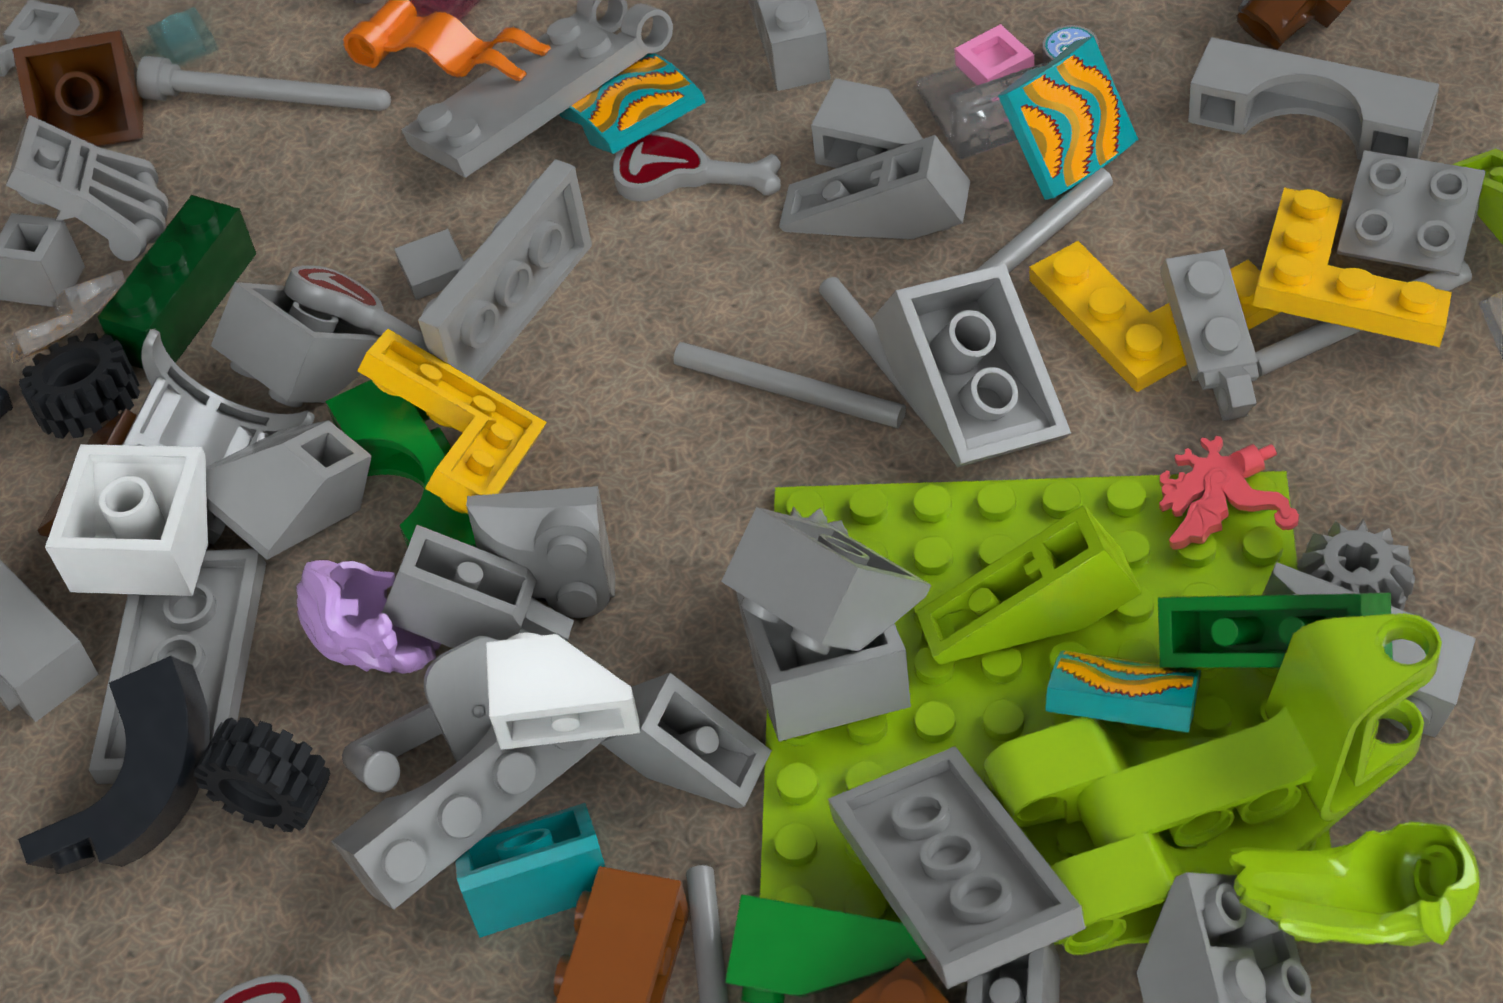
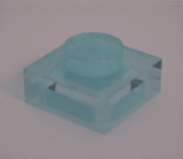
M195 7L181 13L172 14L164 20L146 27L150 39L160 56L169 58L172 64H178L179 67L218 50L212 33Z

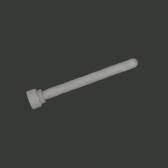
M144 56L139 62L136 76L137 90L140 97L150 100L166 101L167 96H177L179 92L377 111L386 110L391 104V96L384 89L181 70L178 64H172L170 59L165 57Z

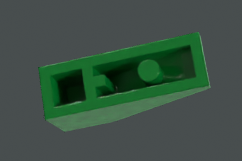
M741 894L725 983L742 987L741 1002L784 1003L785 995L799 998L807 997L890 972L908 958L914 964L927 961V958L903 923Z

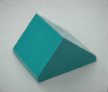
M586 803L491 832L455 860L457 881L479 938L576 907L583 891L591 892L599 866L606 867Z

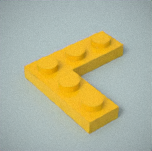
M1284 188L1252 306L1440 347L1446 328L1452 292L1435 289L1424 282H1403L1372 275L1370 272L1360 268L1343 269L1328 265L1343 200L1327 197L1324 193L1316 190L1304 189L1299 191Z
M1079 241L1029 266V281L1136 392L1187 365L1170 304L1167 303L1150 313ZM1249 259L1230 269L1248 330L1281 313L1252 306L1261 271Z
M387 329L366 352L357 370L373 380L374 384L381 391L389 395L402 397L424 410L437 424L454 428L462 433L437 466L425 487L428 491L439 496L449 508L460 513L468 514L466 506L467 496L500 494L547 423L390 329Z

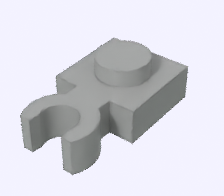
M29 0L3 33L7 44L0 47V76L4 77L12 67H16L12 48L69 39L80 25L74 8Z

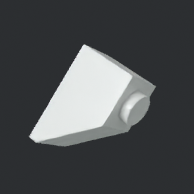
M519 633L509 637L507 640L486 642L489 717L501 750L640 733L639 718L631 686L559 635L541 636L535 633Z

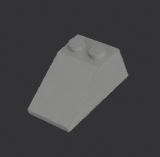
M1006 264L896 290L873 316L872 320L893 375L957 468L1063 439L1071 434Z

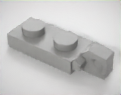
M1224 249L1165 259L1160 267V273L1192 382L1199 381L1202 390L1213 388L1222 421L1248 416V412L1257 404L1252 381H1256L1259 378L1258 360Z

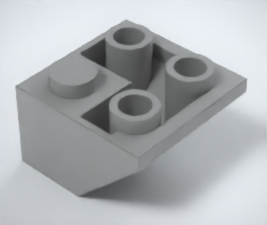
M329 420L277 431L206 467L207 509L268 560L361 509L372 455Z
M1184 873L1175 877L1136 972L1144 1003H1312L1310 998L1311 983L1306 970L1301 965L1294 936L1278 929V922L1265 918L1239 903L1240 897L1233 888L1238 875Z

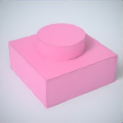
M1000 24L956 47L955 65L989 96L1015 82L1028 70L1034 69V54Z

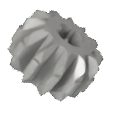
M1364 519L1355 527V530L1348 531L1335 520L1332 527L1328 530V536L1313 533L1311 540L1307 543L1306 553H1303L1302 559H1299L1297 567L1298 571L1356 593H1391V606L1403 611L1408 595H1411L1413 592L1415 576L1412 574L1413 569L1409 567L1411 557L1408 546L1393 545L1394 539L1390 528L1376 534L1368 532Z

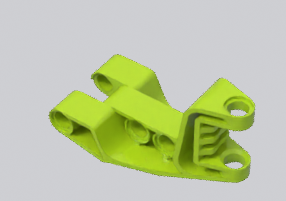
M1399 613L1331 618L1315 621L1303 626L1292 636L1264 707L1268 720L1229 735L1136 741L1118 736L1099 719L1079 717L1012 739L994 749L985 759L984 768L1000 804L1018 827H1028L1063 818L1067 824L1083 821L1095 847L1093 850L1066 858L1051 866L1055 874L1081 905L1085 923L1084 930L1061 939L1066 952L1073 955H1084L1150 939L1175 877L1184 873L1239 875L1233 871L1232 865L1229 862L1230 856L1233 855L1230 850L1235 848L1254 847L1303 851L1411 762L1419 751L1424 720L1421 711L1413 702L1406 698L1428 684L1436 674L1442 641L1438 630L1431 622L1418 615ZM1393 640H1410L1424 650L1426 657L1414 664L1398 663L1385 653L1384 647ZM1379 719H1392L1403 724L1408 730V738L1394 744L1384 743L1376 739Z

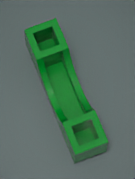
M373 380L366 381L325 401L333 424L372 455L367 476L397 475L411 479L424 488L416 508L399 525L407 548L416 525L477 548L469 514L460 513L449 508L439 496L425 489L435 469L449 452L451 446L440 427L429 430L425 422L430 420L424 410L400 396L389 395L381 391L374 384Z

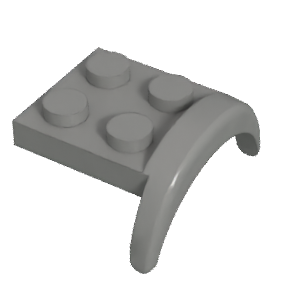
M150 329L142 347V364L151 389L122 445L202 447L207 467L277 431L312 424L315 415L308 410L295 414L267 413L239 405L215 394L200 385L176 365L162 344L160 332ZM207 509L208 543L214 545L221 536L226 524L209 509Z

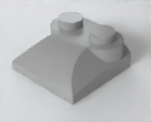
M598 486L467 496L466 506L477 548L529 568L537 580L532 598L535 600H546L553 610L564 616L584 618L601 612L608 605L610 597H615L616 576Z

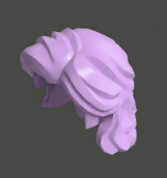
M316 560L306 563L301 581L296 587L298 595L297 613L310 641L329 660L343 665H356L366 672L370 669H377L387 673L393 671L401 674L412 673L422 669L428 662L436 658L435 651L439 649L441 643L392 625L387 614L382 613L387 601V589L393 585L395 580L394 572L374 571L365 564L355 561H342L337 564L329 560Z

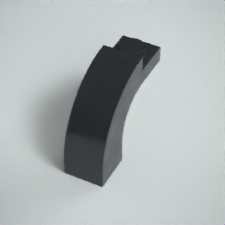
M169 656L109 682L126 737L125 757L120 773L109 791L89 808L19 838L18 840L27 865L54 868L56 874L68 873L94 862L96 857L93 851H95L99 863L123 867L152 851L178 826L190 809L199 791V787L196 784L198 778L194 777V770L210 743L207 705L193 665L176 657Z

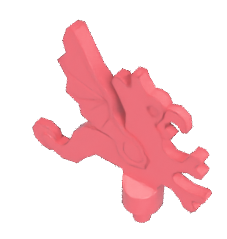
M1216 436L1212 441L1201 438V446L1209 454L1206 458L1192 454L1189 448L1185 449V454L1175 455V463L1178 466L1190 465L1193 468L1191 472L1187 474L1179 472L1176 480L1169 479L1170 471L1168 470L1160 475V486H1162L1163 495L1162 501L1159 502L1160 510L1164 512L1172 508V514L1175 517H1179L1189 507L1184 521L1169 539L1170 547L1173 550L1185 548L1190 543L1204 544L1210 534L1221 531V521L1229 516L1226 500L1238 510L1250 512L1276 510L1277 512L1274 514L1275 524L1282 530H1292L1298 525L1299 514L1296 509L1290 507L1289 500L1279 492L1252 489L1244 479L1265 470L1264 461L1277 455L1272 444L1259 450L1254 444H1251L1229 456H1221L1219 452L1223 447V440L1220 436Z

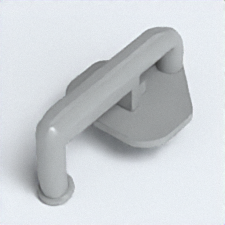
M477 636L435 658L429 665L424 677V693L428 703L349 743L342 753L343 764L372 791L384 793L391 790L400 778V766L396 757L442 733L455 761L461 760L482 740L492 725L489 717L486 642L499 640L487 636Z

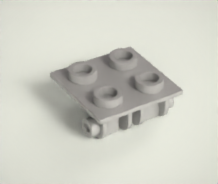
M1364 150L1337 248V254L1426 271L1442 272L1460 277L1472 225L1475 224L1478 213L1479 197L1486 171Z

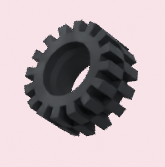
M87 333L84 341H80L77 335L67 338L68 345L60 347L58 342L48 347L51 352L46 356L38 353L32 358L35 366H26L22 374L25 378L19 379V386L39 427L42 428L44 433L49 435L53 432L55 438L64 439L70 431L73 438L83 437L84 429L91 428L93 434L97 433L102 428L101 423L106 420L110 422L119 415V410L124 411L128 409L130 411L134 404L131 399H138L140 394L138 386L140 384L122 345L118 340L114 341L112 336L104 334L99 339L96 333Z
M240 717L238 722L233 718L225 719L224 723H220L194 770V777L198 778L196 784L200 789L208 790L206 796L213 802L222 801L225 803L222 809L230 814L237 811L244 815L243 820L246 822L254 823L255 820L262 822L264 827L274 829L275 825H278L283 832H293L294 828L300 831L307 825L330 780L329 776L331 773L329 768L323 767L326 761L321 755L310 754L313 748L303 741L297 744L291 740L293 734L284 729L279 734L272 731V724L260 721L258 726H255L250 718Z

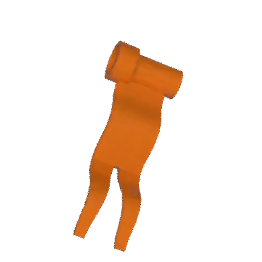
M389 0L368 21H361L355 25L343 39L345 50L351 59L370 68H375L390 52H397L406 47H415L428 54L440 68L454 77H465L477 64L485 63L519 82L527 73L515 66L502 53L492 48L497 43L509 42L542 56H545L551 49L549 45L539 42L525 31L515 27L504 28L493 41L485 42L472 34L456 17L445 12H434L426 17H418L416 8L410 0Z

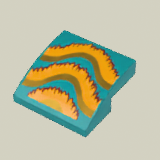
M1094 36L1074 41L1046 66L1028 70L998 95L1044 200L1054 198L1082 182L1100 168L1106 166L1138 140Z
M648 53L559 115L566 120L582 125L591 146L614 154L706 103L702 91L672 63L656 53Z
M1062 650L1054 664L1047 686L1045 711L1189 732L1191 718L1194 716L1201 670L1191 668H1160V664Z

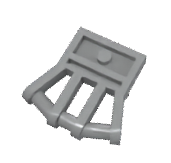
M29 115L20 133L6 182L7 187L16 190L21 197L29 202L38 205L47 204L58 209L57 221L73 217L78 218L109 240V247L112 253L123 261H131L139 257L146 250L147 244L155 243L165 230V218L168 213L169 202L166 195L157 188L158 174L151 162L99 148Z

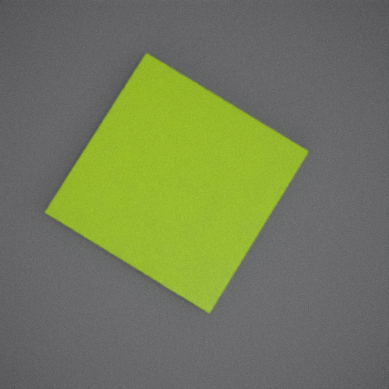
M1287 471L1259 472L1244 478L1252 489L1279 492L1289 500L1290 504ZM1179 474L1170 475L1169 479L1176 480ZM1160 475L775 487L774 512L790 515L794 506L802 517L808 518L821 508L823 514L827 517L828 523L842 520L844 527L848 530L849 537L931 584L927 596L894 623L906 649L911 707L783 741H778L767 711L765 746L772 751L765 763L760 898L902 923L833 821L828 799L955 746L998 800L984 768L987 756L998 746L1012 739L1081 717L1045 711L1047 686L1054 664L1062 650L1160 664L1158 597L1262 595L1276 562L1297 570L1298 563L1294 530H1282L1275 524L1274 514L1277 512L1276 510L1243 511L1238 510L1226 500L1229 516L1221 521V531L1210 534L1204 544L1190 543L1185 548L1173 550L1170 547L1169 539L1184 521L1189 507L1179 517H1175L1172 514V508L1164 512L1160 510L1159 502L1163 499ZM1084 505L1122 548L1142 594L1089 627L944 664H939L932 657L916 611ZM1280 667L1191 668L1201 670L1194 716L1191 718L1189 732L1099 720L1118 736L1136 741L1229 735L1268 720L1264 707ZM1063 818L1028 827H1019L1050 867L1066 858L1095 849L1083 821L1067 824ZM1329 829L1303 851L1331 848ZM1294 937L1295 941H1304ZM1150 939L1141 940L1133 943H1149ZM1061 940L1054 942V944H1063Z

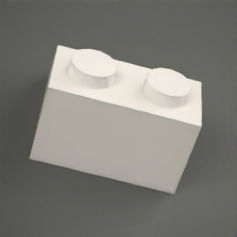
M80 444L45 546L69 591L76 593L193 596L208 545L206 460L202 447Z

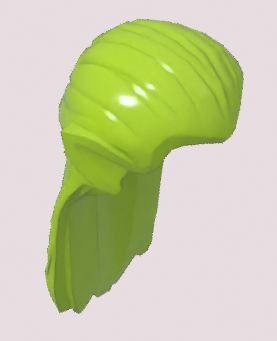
M1409 821L1398 824L1393 829L1383 832L1366 831L1357 840L1347 845L1315 851L1240 847L1230 850L1233 855L1230 856L1229 862L1232 865L1233 871L1239 874L1233 886L1236 894L1240 897L1239 903L1265 918L1278 922V929L1307 942L1334 941L1364 945L1388 943L1391 945L1414 946L1433 941L1443 945L1449 939L1453 928L1470 913L1480 890L1479 869L1473 850L1461 833L1445 824Z

